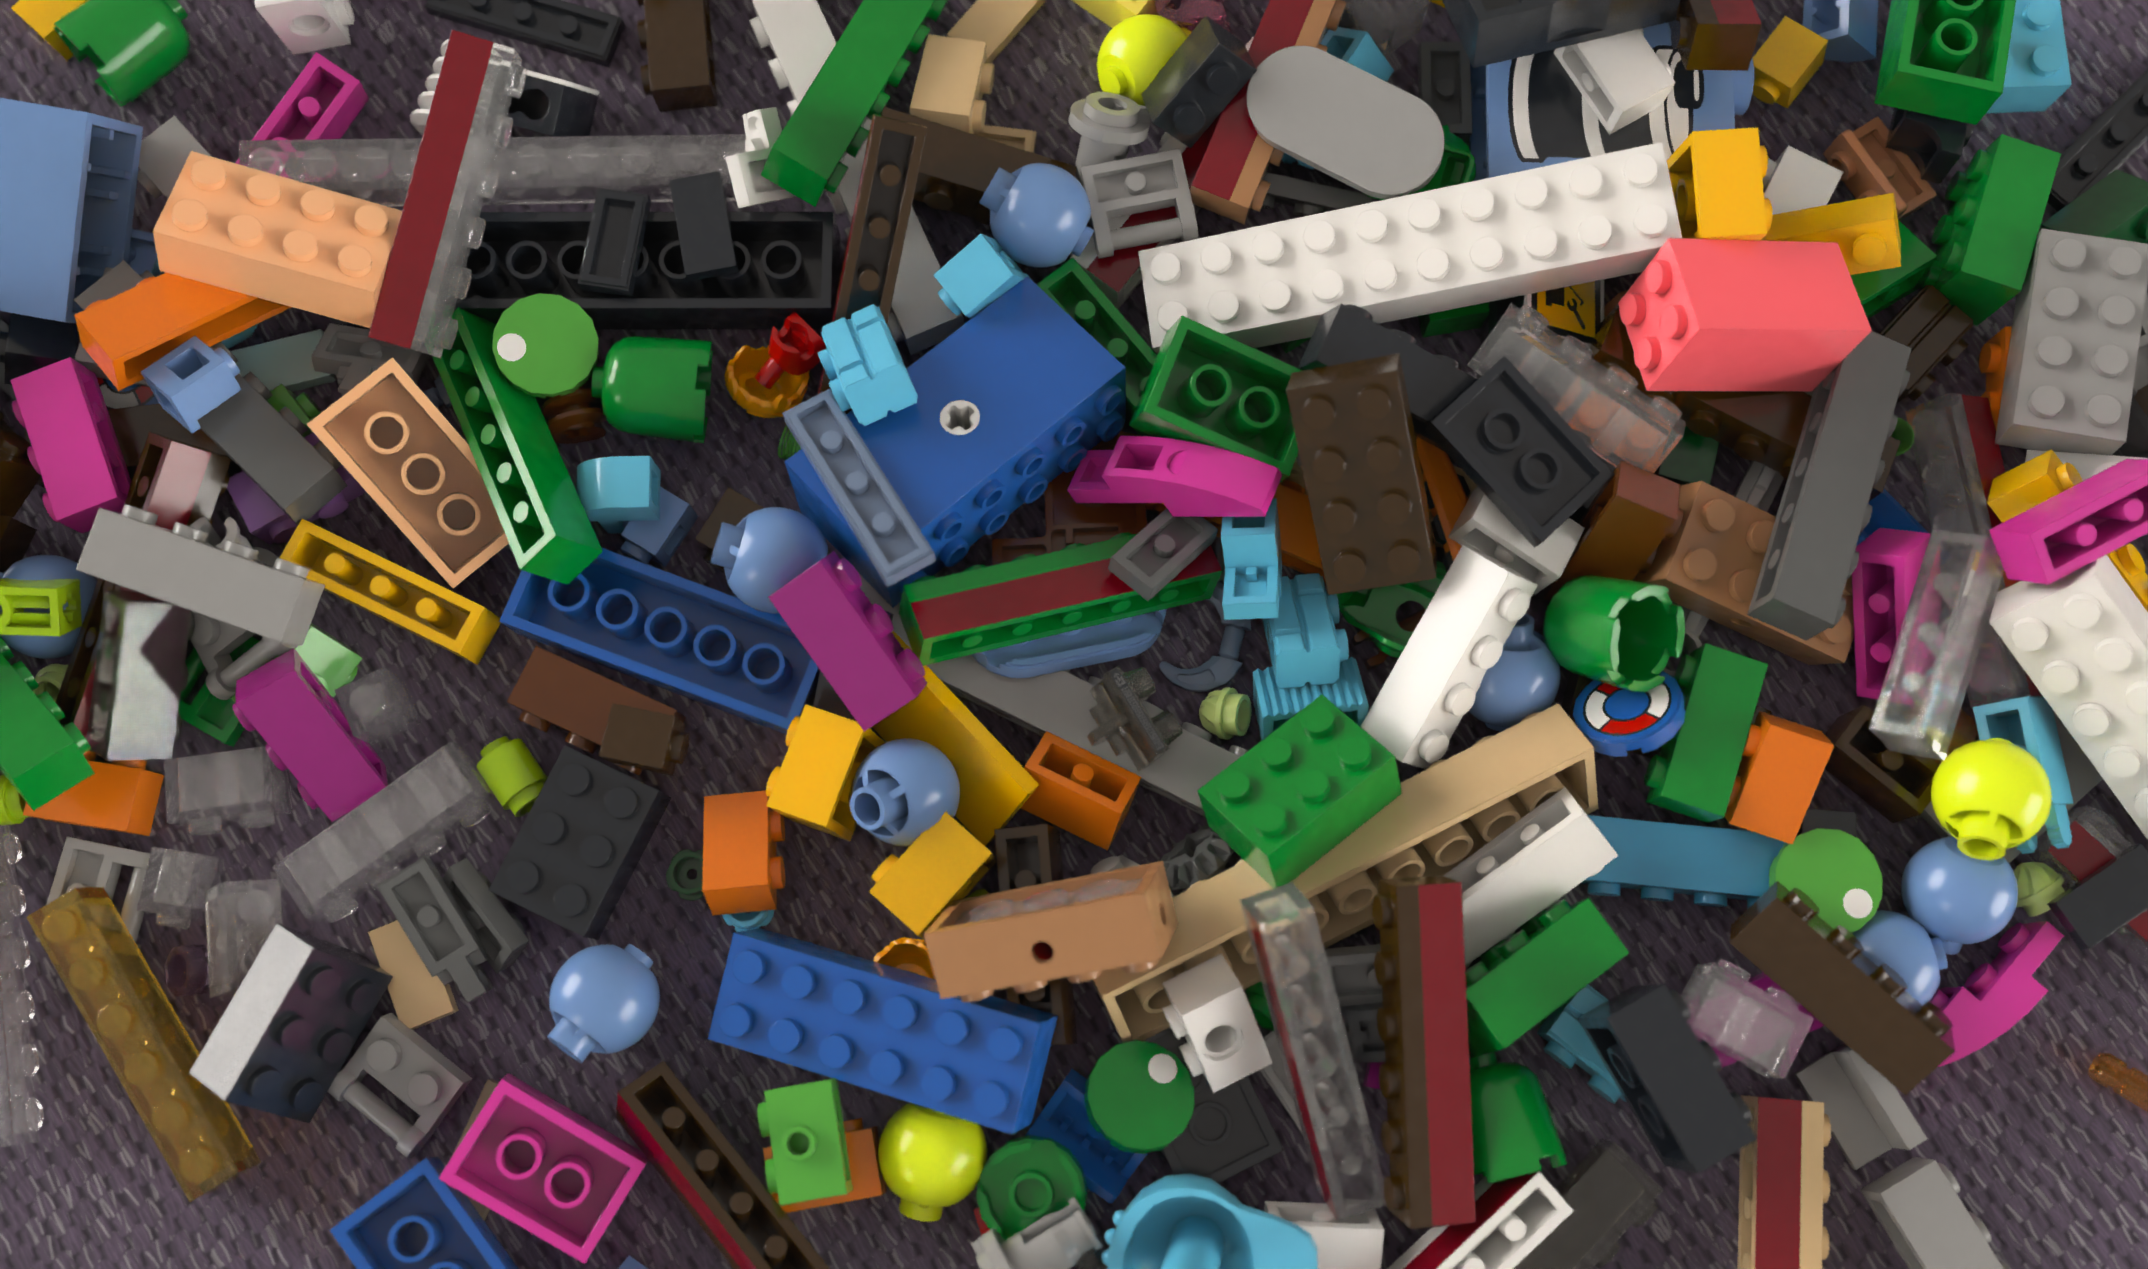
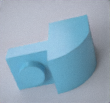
M651 456L602 457L584 461L577 466L576 491L589 521H598L611 534L623 532L625 529L623 521L660 520L661 470Z
M1275 498L1272 499L1265 517H1222L1221 542L1225 563L1222 601L1224 620L1278 618L1279 597L1282 596V554L1277 499Z

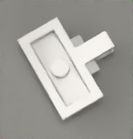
M777 108L758 109L742 115L746 135V152L725 157L738 209L797 197L761 176L770 151L782 132Z

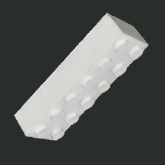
M2107 555L2049 585L2020 581L1997 592L1989 623L2148 840V612Z

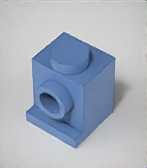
M193 336L141 371L162 408L191 433L201 428L197 421L198 419L242 390L235 379V376L240 374V370L230 355L221 347L213 351L196 336Z
M660 487V520L623 521L625 529L621 536L626 541L620 549L639 562L648 564L653 559L666 567L699 516L689 503Z

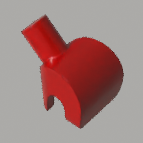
M793 312L785 319L780 331L773 326L768 348V355L770 357L755 375V379L765 388L771 389L785 371L794 376L808 372L820 362L818 352L826 349L824 340L796 312Z

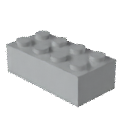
M2041 229L2037 235L2022 290L2016 297L1995 444L2039 451H2049L2052 449L2054 452L2112 455L2126 442L2148 285V244Z

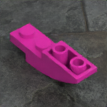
M1120 436L1114 450H1087V455L1081 460L1067 490L1076 503H1164L1172 517H1265L1282 474L1277 467L1248 456L1209 445L1171 438Z
M2048 921L2026 924L2018 923L2011 927L1999 940L1998 947L2002 950L1991 964L1984 963L1980 965L1967 978L1965 986L1969 990L1964 987L1937 989L1929 1002L1938 1007L1952 1022L1953 1027L1951 1030L1955 1046V1052L1940 1066L1957 1061L1983 1048L2007 1032L2028 1014L2048 992L2045 987L2032 977L2033 973L2064 937Z

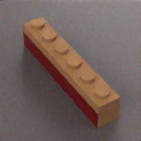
M1270 0L1248 50L1256 69L1271 54L1291 46H1311L1327 52L1328 47L1322 45L1321 41L1326 29L1336 32L1347 2L1343 0ZM1251 78L1223 110L1190 190L1194 205L1244 225L1250 210L1253 209L1260 212L1265 202L1271 183L1263 179L1270 163L1279 167L1285 154L1266 143L1258 135L1247 107V90Z

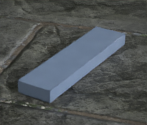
M830 389L782 413L789 430L887 587L936 561L934 551L845 412L841 411Z

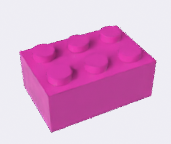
M508 1073L498 1083L438 1179L585 1264L646 1165L648 1158L639 1149Z

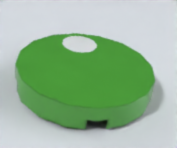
M538 293L517 300L503 311L494 328L492 350L500 373L514 388L532 397L564 396L575 392L590 379L594 366L598 363L599 338L592 319L577 303L560 295Z
M1817 828L1796 835L1793 845L1785 843V846L1780 849L1778 855L1774 857L1769 868V888L1776 881H1779L1789 891L1793 888H1798L1813 900L1820 910L1817 915L1833 929L1840 925L1852 933L1860 930L1874 917L1882 899V873L1874 854L1860 839L1838 829Z

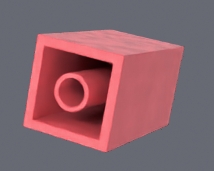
M1668 238L1618 302L1622 323L1625 324L1634 351V361L1640 369L1646 391L1812 392L1872 331L1839 245L1835 242Z

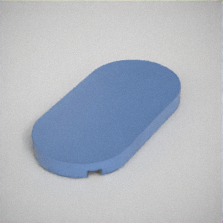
M1166 609L972 654V656L989 671L1009 678H1029L1129 658L1141 654L1155 643L1162 629Z

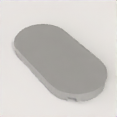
M1311 46L1287 47L1267 57L1257 67V71L1251 77L1247 90V107L1258 135L1272 147L1369 196L1379 199H1390L1406 195L1410 192L1414 193L1425 187L1439 169L1444 151V132L1434 110L1420 98L1332 54Z

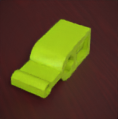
M0 578V605L2 608V614H0V635L62 636L82 626L80 579L19 580ZM68 602V607H66V610H63V605ZM24 608H49L50 612H24Z

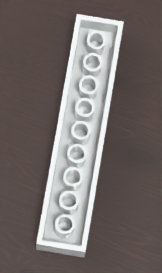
M1663 142L1141 250L1138 251L1152 349L1157 355L1166 332L1181 316H1185L1252 348H1258L1312 337L1321 315L1341 303L1365 309L1372 315V321L1380 324L1643 272L1668 238H1682L1664 145Z

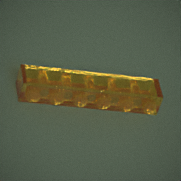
M104 887L74 888L26 917L188 1201L192 1202L215 1192L262 1163L228 1102L221 1099L189 1073L200 1054Z

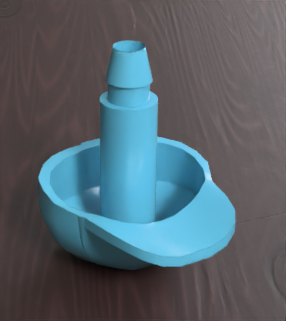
M1194 1174L1166 1175L1149 1186L1144 1187L1128 1204L1125 1211H1116L1113 1215V1222L1116 1228H1111L1105 1233V1241L1110 1247L1102 1254V1261L1107 1265V1269H1318L1317 1245L1310 1233L1297 1224L1276 1215L1243 1205L1235 1195L1211 1178Z

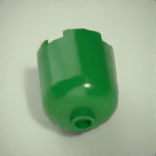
M88 0L60 17V20L55 22V27H53L79 62L86 57L90 59L101 76L95 80L96 83L120 107L129 101H134L180 66L188 57L190 51L189 34L181 22L188 15L177 0Z
M637 336L625 337L617 341L608 351L604 367L594 366L592 397L602 398L603 414L607 421L618 431L641 436L705 443L708 417H705L706 396H710L712 342Z
M1579 576L1564 584L1552 596L1545 611L1543 623L1544 641L1557 663L1574 674L1629 691L1647 692L1665 680V677L1659 674L1665 668L1670 656L1678 658L1682 652L1685 636L1684 611L1680 605L1672 604L1667 593L1668 588L1665 586L1604 576Z
M1495 1053L1469 1058L1474 1176L1483 1174L1484 1177L1486 1176L1487 1183L1529 1174L1541 1171L1539 1160L1546 1158L1550 1159L1552 1168L1568 1165L1537 1075L1527 1066L1516 1062L1498 1063Z

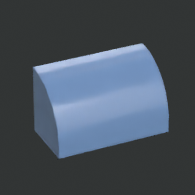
M1804 0L1803 26L1828 40L1824 60L1857 62L1876 58L1878 0Z

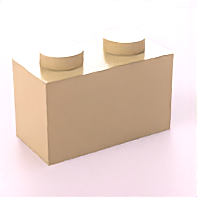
M928 34L910 104V115L970 134H974L975 130L983 131L986 117V101L982 100L983 93L991 94L995 71L994 64L987 63L986 42Z

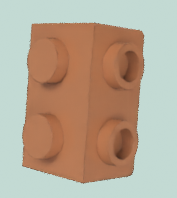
M1877 116L1853 132L1847 129L1839 134L1823 155L1828 160V165L1843 171L1840 181L1846 184L1856 199L1894 193L1897 217L1900 221L1928 204L1937 194L1927 180L1920 179V171L1907 154L1885 148L1889 130Z

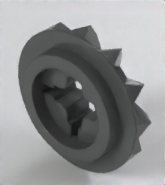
M1207 825L1201 826L1195 833H1186L1185 838L1178 843H1173L1172 850L1163 855L1160 860L1164 864L1169 888L1172 890L1188 889L1192 884L1200 880H1208L1214 877L1226 866L1234 850Z

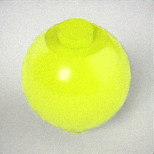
M1153 14L1135 15L1121 21L1107 34L1098 53L1097 73L1102 91L1128 97L1138 105L1145 106L1141 94L1152 83L1159 71L1192 32L1187 28L1179 27L1165 17Z
M1991 738L1965 744L1951 752L1942 761L1932 781L1931 800L1939 822L1949 834L1958 840L1957 847L1963 854L1979 860H1997L2005 855L2006 849L2026 842L2042 828L2050 812L2052 792L2050 781L2044 768L2029 752L2008 740Z
M910 1102L892 1115L880 1137L878 1162L885 1183L894 1194L901 1198L899 1211L904 1216L914 1220L925 1222L937 1221L942 1216L943 1207L960 1202L978 1185L982 1170L987 1162V1142L980 1124Z

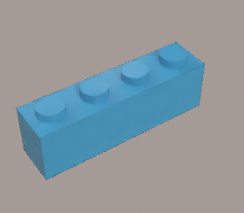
M1588 815L1618 856L1606 864L1598 874L1588 877L1580 884H1588L1587 893L1592 895L1620 896L1621 888L1641 890V899L1671 902L1674 901V893L1694 895V904L1701 906L1727 907V898L1747 900L1748 909L1769 889V868L1774 857L1778 855L1786 842L1753 831Z

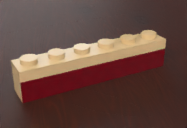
M1741 1095V1098L1747 1104L1752 1114L1753 1121L1748 1124L1756 1135L1757 1140L1740 1149L1738 1269H1822V1260L1827 1259L1830 1246L1828 1231L1823 1226V1203L1828 1201L1830 1195V1178L1828 1172L1823 1169L1824 1147L1828 1146L1831 1138V1124L1828 1115L1824 1114V1102Z

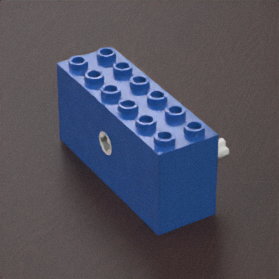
M1028 276L906 368L918 395L917 403L895 413L889 410L886 417L866 426L861 423L859 424L852 410L846 414L934 551L936 558L934 563L887 587L803 450L800 449L785 461L801 513L817 525L824 537L855 567L892 608L901 602L903 585L911 584L916 579L924 576H934L945 566L952 567L965 557L973 543L985 534L992 535L1000 530L1013 511L1023 503L1029 504L1036 501L1045 492L1048 483L1063 471L1068 473L1076 469L1081 460L1086 457L1087 450H1091L1102 440L1107 442L1113 439L1122 430L1126 422V367Z

